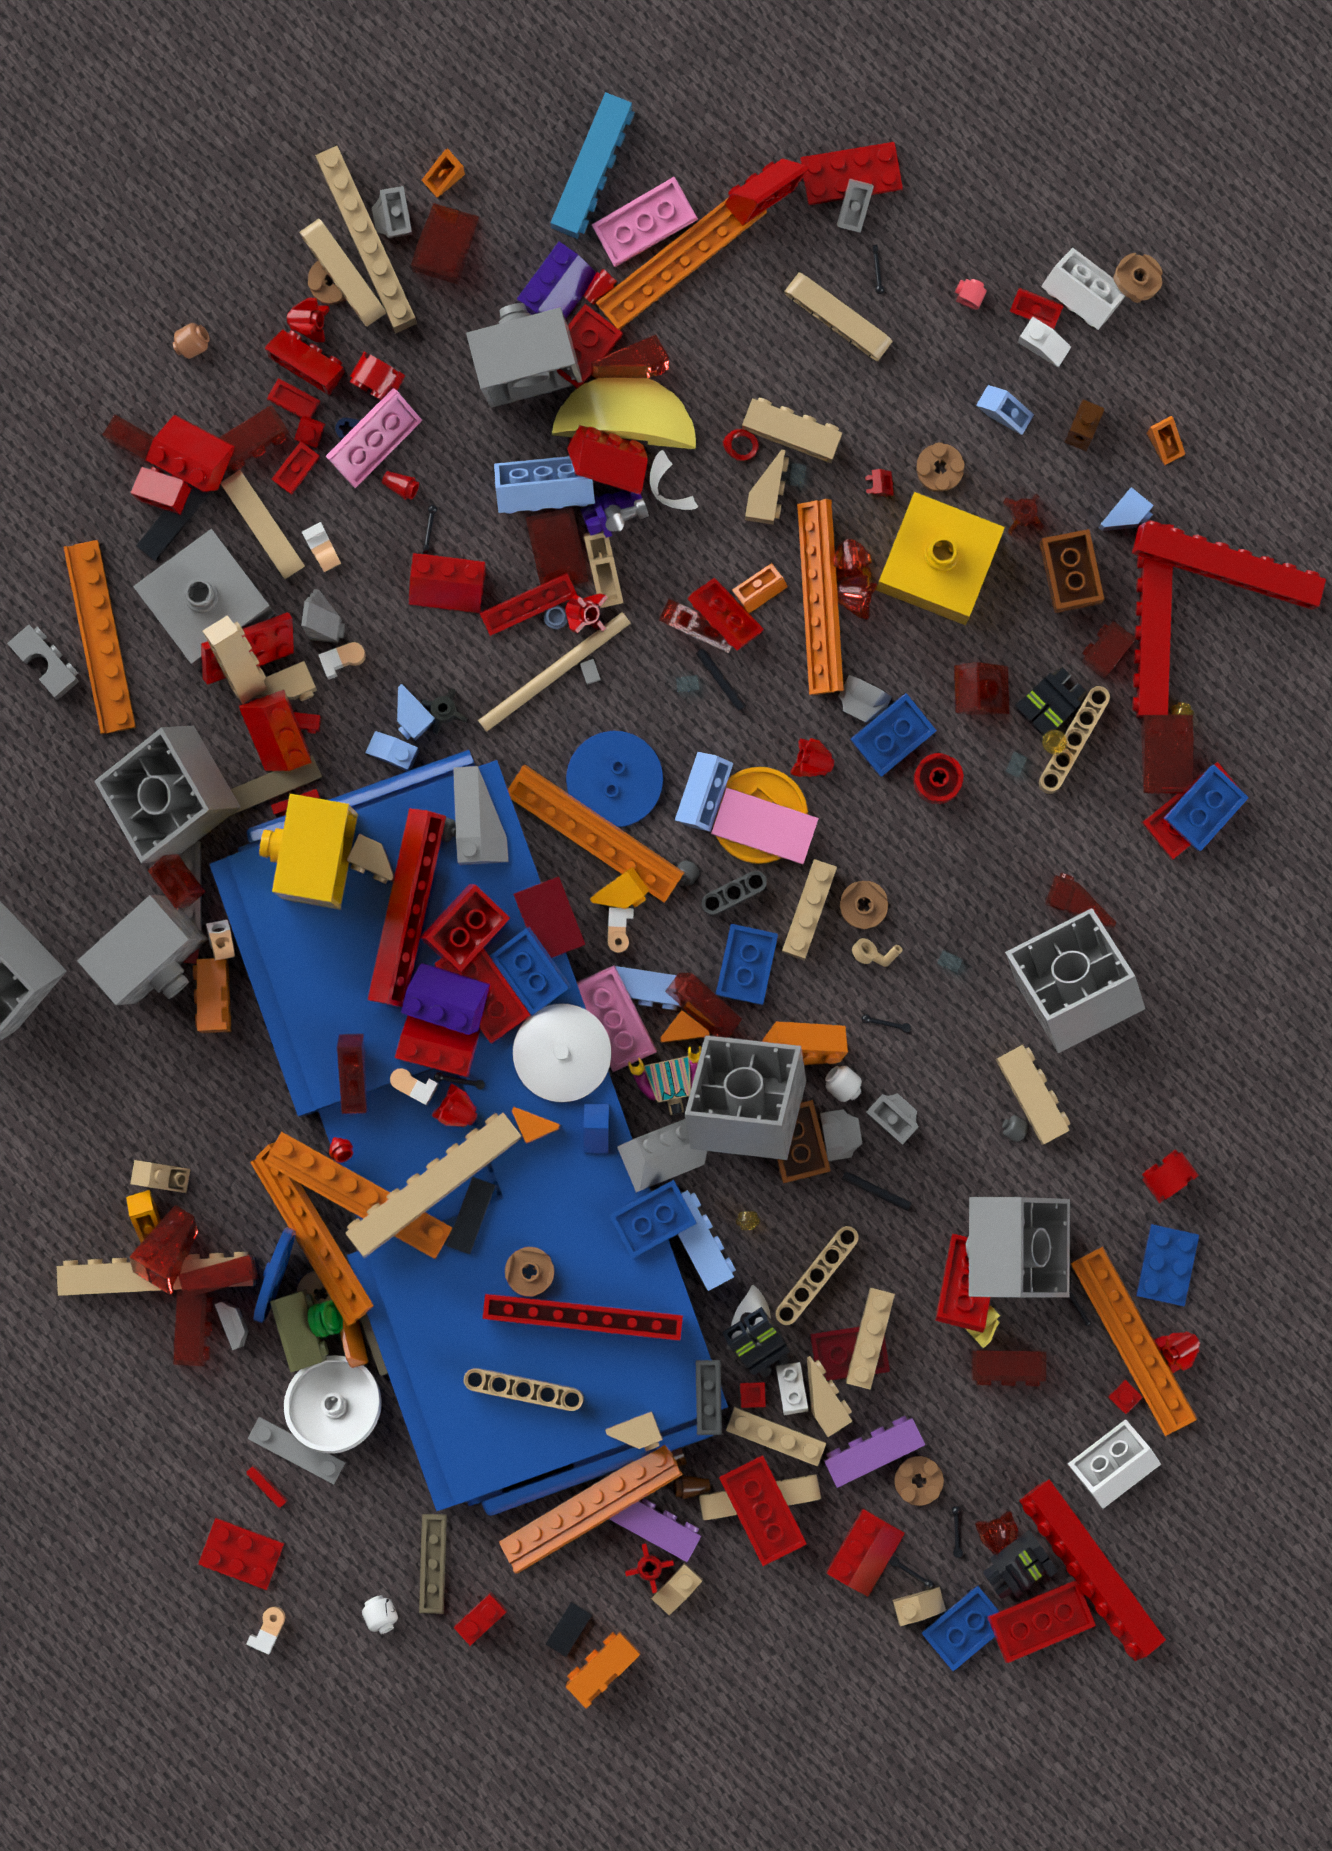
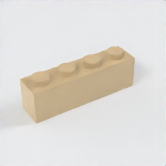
M752 398L742 424V429L832 463L842 437V432L838 431V427L828 423L825 426L816 423L817 420L811 416L803 415V417L795 415L794 411L790 408L781 406L779 409L771 406L772 403L766 399L758 398V400Z
M227 615L203 630L231 689L242 704L267 689L263 681L266 676L260 666L256 667L259 662L252 651L249 652L252 647L245 636L242 637L245 633L238 622L233 623Z
M814 859L782 953L805 960L837 869L836 866Z
M1021 1045L995 1059L1042 1145L1070 1131L1068 1128L1070 1121L1064 1111L1059 1112L1056 1106L1059 1101L1052 1090L1048 1092L1044 1084L1047 1082V1079L1041 1069L1036 1070L1033 1064L1035 1057L1029 1047L1025 1049Z
M874 1288L869 1289L846 1379L847 1384L871 1389L895 1294Z
M734 1407L726 1427V1431L815 1466H818L826 1446L824 1441Z

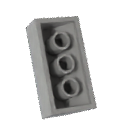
M685 1119L637 1137L617 1147L636 1192L704 1165L707 1154L705 1150L691 1149Z

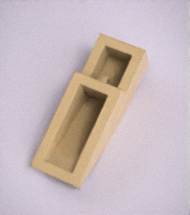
M603 532L590 536V533L583 534L596 593H601L608 597L600 608L623 603L609 537L605 538Z

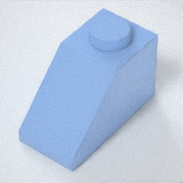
M990 385L987 386L976 405L986 415L1020 435H1023L1034 416L1031 411L1008 391Z
M1131 487L1100 524L1099 529L1107 531L1136 528L1139 523L1143 524L1153 515L1150 510L1154 505Z
M401 684L398 687L397 722L401 726L398 730L407 740L412 737L416 741L436 720Z
M375 731L365 753L404 771H410L419 753V749L400 739Z

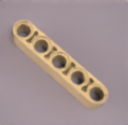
M317 219L299 232L366 327L386 314L379 300L320 219Z
M798 273L784 291L788 298L791 300L794 298L793 301L810 314L813 312L812 315L828 327L832 326V330L850 342L851 340V344L866 355H871L870 357L875 361H879L892 343L891 338L802 273Z
M241 470L222 481V487L283 578L287 579L305 567Z
M1096 686L1090 690L1039 779V787L1044 793L1051 794L1056 792L1065 780L1109 702L1110 694L1106 688ZM1092 694H1102L1104 702L1102 704H1095L1092 700ZM1089 714L1092 718V724H1082L1080 715ZM1071 734L1077 735L1080 738V745L1072 746L1069 744L1068 736ZM1059 755L1066 756L1068 766H1059L1056 762V757ZM1046 776H1053L1057 782L1056 787H1047L1044 783V778Z
M845 1226L837 1231L779 1304L775 1316L781 1324L790 1325L797 1320L858 1242V1233L854 1228ZM845 1230L851 1231L854 1235L853 1242L848 1245L842 1243L840 1239L841 1233ZM830 1249L836 1250L839 1255L838 1261L833 1264L828 1263L825 1259V1254ZM816 1268L822 1270L824 1274L823 1280L818 1283L810 1279L811 1271ZM798 1288H805L808 1291L809 1295L806 1301L799 1302L796 1300L795 1292ZM783 1307H790L793 1310L791 1320L784 1321L780 1318L779 1313Z
M481 1368L470 1369L464 1376L465 1386L469 1390L568 1411L579 1409L584 1402L582 1392L573 1387ZM477 1372L481 1375L482 1383L479 1386L470 1384L469 1376L471 1373ZM501 1377L506 1381L504 1391L494 1389L493 1381L495 1378ZM525 1382L530 1386L531 1392L528 1396H521L518 1393L517 1387L520 1383ZM549 1387L554 1390L555 1397L552 1401H545L542 1398L541 1392L544 1388ZM574 1392L578 1395L579 1403L576 1406H569L566 1403L565 1397L568 1393Z
M817 1474L776 1481L787 1505L821 1499ZM726 1491L699 1496L703 1520L737 1515Z

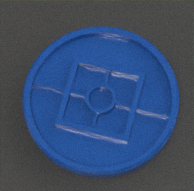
M607 731L590 737L576 749L568 765L566 783L569 795L615 826L625 827L640 821L655 807L662 791L663 773L656 753L644 740L623 731Z
M288 1227L284 1229L272 1259L266 1265L263 1274V1284L254 1312V1321L263 1323L272 1308L270 1301L274 1300L277 1296L296 1236L294 1229Z

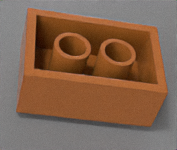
M1090 529L1042 538L1040 548L1054 613L1102 604L1104 595Z
M813 1100L800 1104L787 1160L777 1159L783 1184L831 1171Z

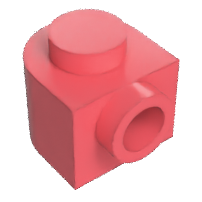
M968 279L966 281L960 280L955 290V293L959 294L956 302L972 309H979L987 292L984 284L976 279H971V281Z

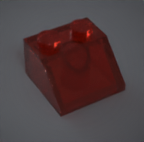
M981 662L954 665L956 713L966 715L1009 714L1008 666Z

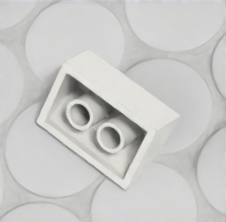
M1074 248L1056 264L1041 286L1050 296L1057 298L1070 311L1077 313L1088 325L1098 330L1125 298V295L1118 289L1110 275Z
M1125 1419L1069 1462L1068 1465L1093 1498L1104 1509L1160 1466L1161 1463L1147 1443Z

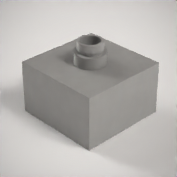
M524 303L508 305L499 310L501 318L499 324L466 333L480 389L491 408L573 386L557 373V369L564 371L572 380L578 383L583 382L569 327L561 307L531 315V313H527L528 311Z
M212 529L133 586L197 671L202 669L201 643L207 642L203 633L204 629L227 615L233 623L238 622L242 629L268 620L274 615L269 604Z
M194 726L161 727L94 781L141 863L174 860L241 808Z
M149 895L77 961L115 1005L137 1004L153 989L158 993L163 991V994L170 999L189 983L185 975H182L184 970L180 965L201 947L208 938L198 929L196 924L185 914L171 896Z
M0 902L1 1041L23 1024L67 971Z
M1092 908L1005 952L1017 987L1058 1053L1145 1009L1134 973Z
M705 1035L685 1111L691 1149L787 1160L806 1084L801 1046Z
M969 1197V1236L966 1241V1253L969 1258V1297H1069L1070 1199Z

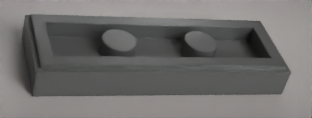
M696 1360L697 1435H722L720 1360Z

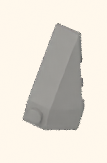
M314 589L310 597L304 602L301 626L310 640L338 644L339 638L344 637L345 624L341 623L340 616L321 591Z
M478 766L453 768L458 864L471 865L508 862L507 837Z

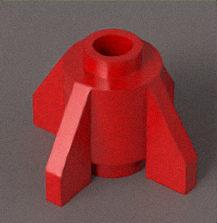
M306 298L288 312L287 324L292 331H297L315 342H324L326 339L322 328L324 316L330 310L329 306H318L317 298Z
M601 593L585 598L574 595L567 603L565 610L571 631L579 633L585 625H591L595 629L604 632L606 627L598 620L600 611L597 606L601 607L608 597Z
M800 738L798 741L800 751L797 756V763L794 764L790 771L791 775L798 777L825 776L827 772H831L834 766L831 752L819 740L810 738L808 741Z
M451 1084L448 1088L447 1096L442 1101L440 1107L432 1113V1117L446 1126H461L463 1128L467 1125L471 1126L478 1115L476 1113V1106L472 1103L466 1092Z
M1187 1331L1184 1333H1172L1169 1336H1161L1154 1340L1159 1350L1163 1352L1165 1359L1169 1362L1168 1366L1172 1373H1175L1180 1368L1185 1371L1192 1367L1199 1353V1339L1195 1334Z
M647 1543L642 1544L644 1556L639 1559L637 1567L626 1570L625 1574L626 1576L639 1574L644 1580H649L652 1593H656L658 1591L655 1579L661 1574L662 1568L673 1566L674 1562L673 1560L661 1561L656 1555L649 1554ZM647 1562H651L654 1565L652 1571L646 1570Z

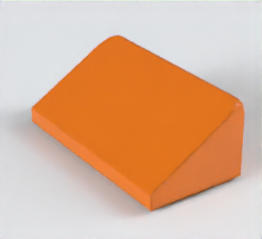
M771 563L732 589L744 609L750 613L785 590L788 586L782 575Z
M343 1319V1328L340 1335L349 1366L354 1368L367 1364L368 1357L359 1321L356 1320L355 1324L347 1326Z

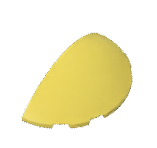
M633 374L601 376L577 388L560 407L552 430V435L573 437L579 425L591 426L607 434L614 433L623 439L648 441V445L686 449L696 448L693 422L679 398L658 382Z

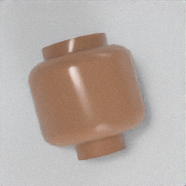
M190 323L175 332L173 348L178 355L182 354L188 359L193 358L207 350L208 342L210 341L209 334L202 325L198 326L195 323Z

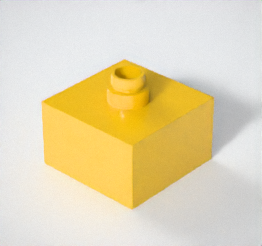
M914 492L876 591L966 625L1005 527Z
M290 794L284 828H276L275 832L273 830H264L260 842L259 856L270 857V862L277 863L272 888L274 894L283 900L341 910L349 866L347 859L352 850L358 813L349 804Z

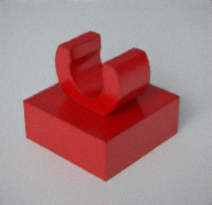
M876 469L872 470V475L865 477L866 481H873V488L867 489L866 493L884 497L894 495L892 471Z

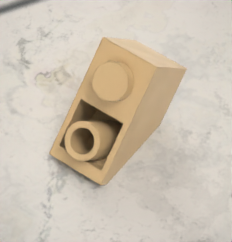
M359 834L347 859L352 864L351 869L362 874L367 870L374 874L373 879L384 884L388 880L393 882L394 873L384 846Z
M134 1160L130 1184L186 1193L190 1169Z

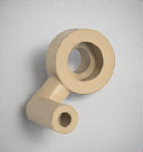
M865 938L859 939L852 947V953L857 961L864 964L874 961L884 967H887L902 952V948L899 945H895L883 956L878 953L874 943Z

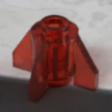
M1037 493L1031 499L1023 498L1018 501L1009 498L1004 499L1002 503L1012 510L1011 516L1014 521L1007 531L1009 535L1014 532L1018 525L1028 526L1032 523L1040 531L1044 528L1043 523L1036 516L1038 510L1035 503L1040 497ZM1026 508L1029 511L1028 514H1023L1021 510Z
M854 539L843 541L838 546L833 558L834 567H836L837 583L845 579L846 576L855 577L860 575L862 578L870 579L871 570L868 565L872 563L871 554L860 542Z
M858 575L842 581L840 585H837L838 604L844 606L858 618L868 620L870 618V607L868 606L870 605L872 594L877 589V584L870 583L869 576Z
M1011 1511L1005 1512L1000 1518L993 1519L988 1523L987 1521H977L975 1523L982 1544L992 1554L998 1555L1017 1539L1019 1531Z

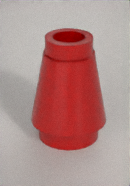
M602 269L599 273L595 274L583 296L594 305L615 288L614 285L617 281Z
M387 471L382 479L383 485H386V487L403 499L408 498L412 500L419 489V482L415 481V478Z

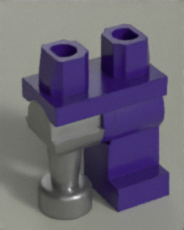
M627 490L614 494H603L599 499L597 496H594L595 504L580 509L590 536L603 532L605 538L612 536L611 531H621L626 520L637 515L640 519L649 516L641 494L639 495Z

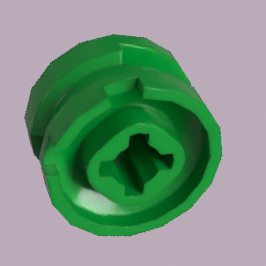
M332 1300L325 1301L322 1304H314L308 1310L309 1327L316 1337L320 1336V1338L341 1332L343 1317Z

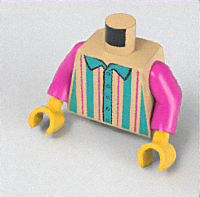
M699 1046V1053L697 1054L691 1053V1047H689L688 1056L645 1066L641 1058H638L639 1065L637 1067H632L630 1061L628 1066L638 1088L650 1100H656L657 1103L667 1102L670 1115L684 1113L681 1098L690 1096L702 1047Z

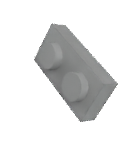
M849 179L837 222L838 227L861 233L874 187L873 184Z

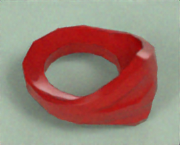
M735 429L724 438L723 446L725 451L735 460H749L755 456L758 450V440L754 434L747 430ZM739 436L747 437L752 442L751 452L746 455L738 454L732 449V440Z

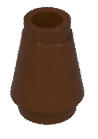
M681 1475L673 1482L675 1497L686 1499L710 1493L709 1478L704 1479Z

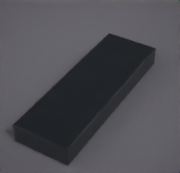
M472 1176L449 1238L448 1247L469 1255L471 1254L496 1185Z

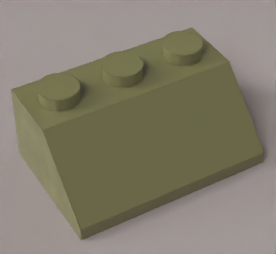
M307 1289L270 1301L290 1372H295L327 1360L328 1347L326 1342L321 1341L320 1336L316 1337L312 1333L308 1323V1310L310 1306L315 1304L312 1294H308Z

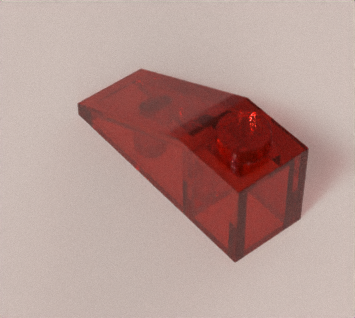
M653 335L591 362L593 378H649L653 375L659 376L669 369V357L657 335Z
M668 599L659 621L727 653L730 652L732 646L727 643L726 639L717 629L710 625L709 621L701 613Z
M1064 873L1053 877L1044 903L1045 905L1076 916L1092 908L1104 926L1112 929L1115 927L1116 921L1079 883L1074 882V877Z
M339 1034L337 1055L342 1114L366 1113L364 1034Z

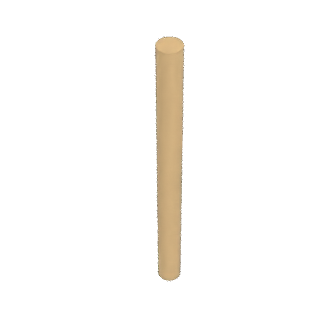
M621 612L604 625L606 627L604 632L597 630L480 718L478 722L486 732L631 624L628 618Z

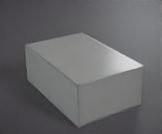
M594 659L580 663L587 685L601 680Z

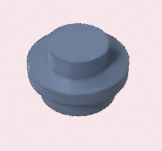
M556 605L546 610L544 613L546 625L551 629H561L568 621L565 609L562 606Z

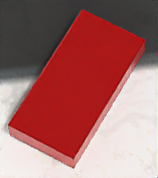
M279 378L267 397L268 401L300 418L303 415L312 418L321 402Z
M255 1465L246 1472L278 1508L288 1501Z

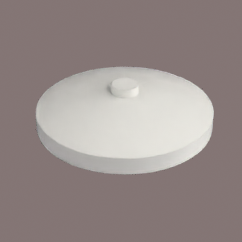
M553 1004L542 1008L523 1022L514 1040L513 1061L519 1078L534 1094L549 1101L571 1102L589 1095L602 1083L610 1067L611 1044L604 1026L592 1013L571 1004Z
M337 1355L326 1356L327 1360L299 1370L290 1382L284 1400L285 1419L292 1434L306 1447L317 1452L329 1454L350 1450L363 1442L373 1431L381 1412V1393L374 1376L363 1365L351 1368L345 1356Z

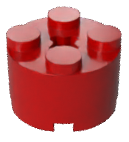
M364 351L350 375L352 378L350 382L366 392L369 388L372 389L371 395L382 400L393 388L398 391L406 375Z
M934 753L926 756L919 763L914 773L913 782L917 794L923 800L931 804H944L951 801L958 794L963 784L964 775L962 767L956 759L946 754ZM936 773L938 776L943 775L942 784L933 781Z
M1175 1149L1162 1159L1164 1164L1158 1166L1155 1163L1142 1174L1144 1177L1142 1181L1159 1204L1185 1187L1192 1178L1194 1180L1199 1176L1182 1151L1178 1152Z

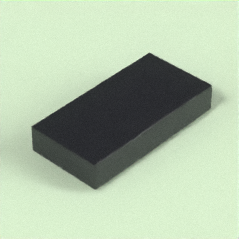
M571 1602L547 1640L546 1645L567 1657L592 1614Z

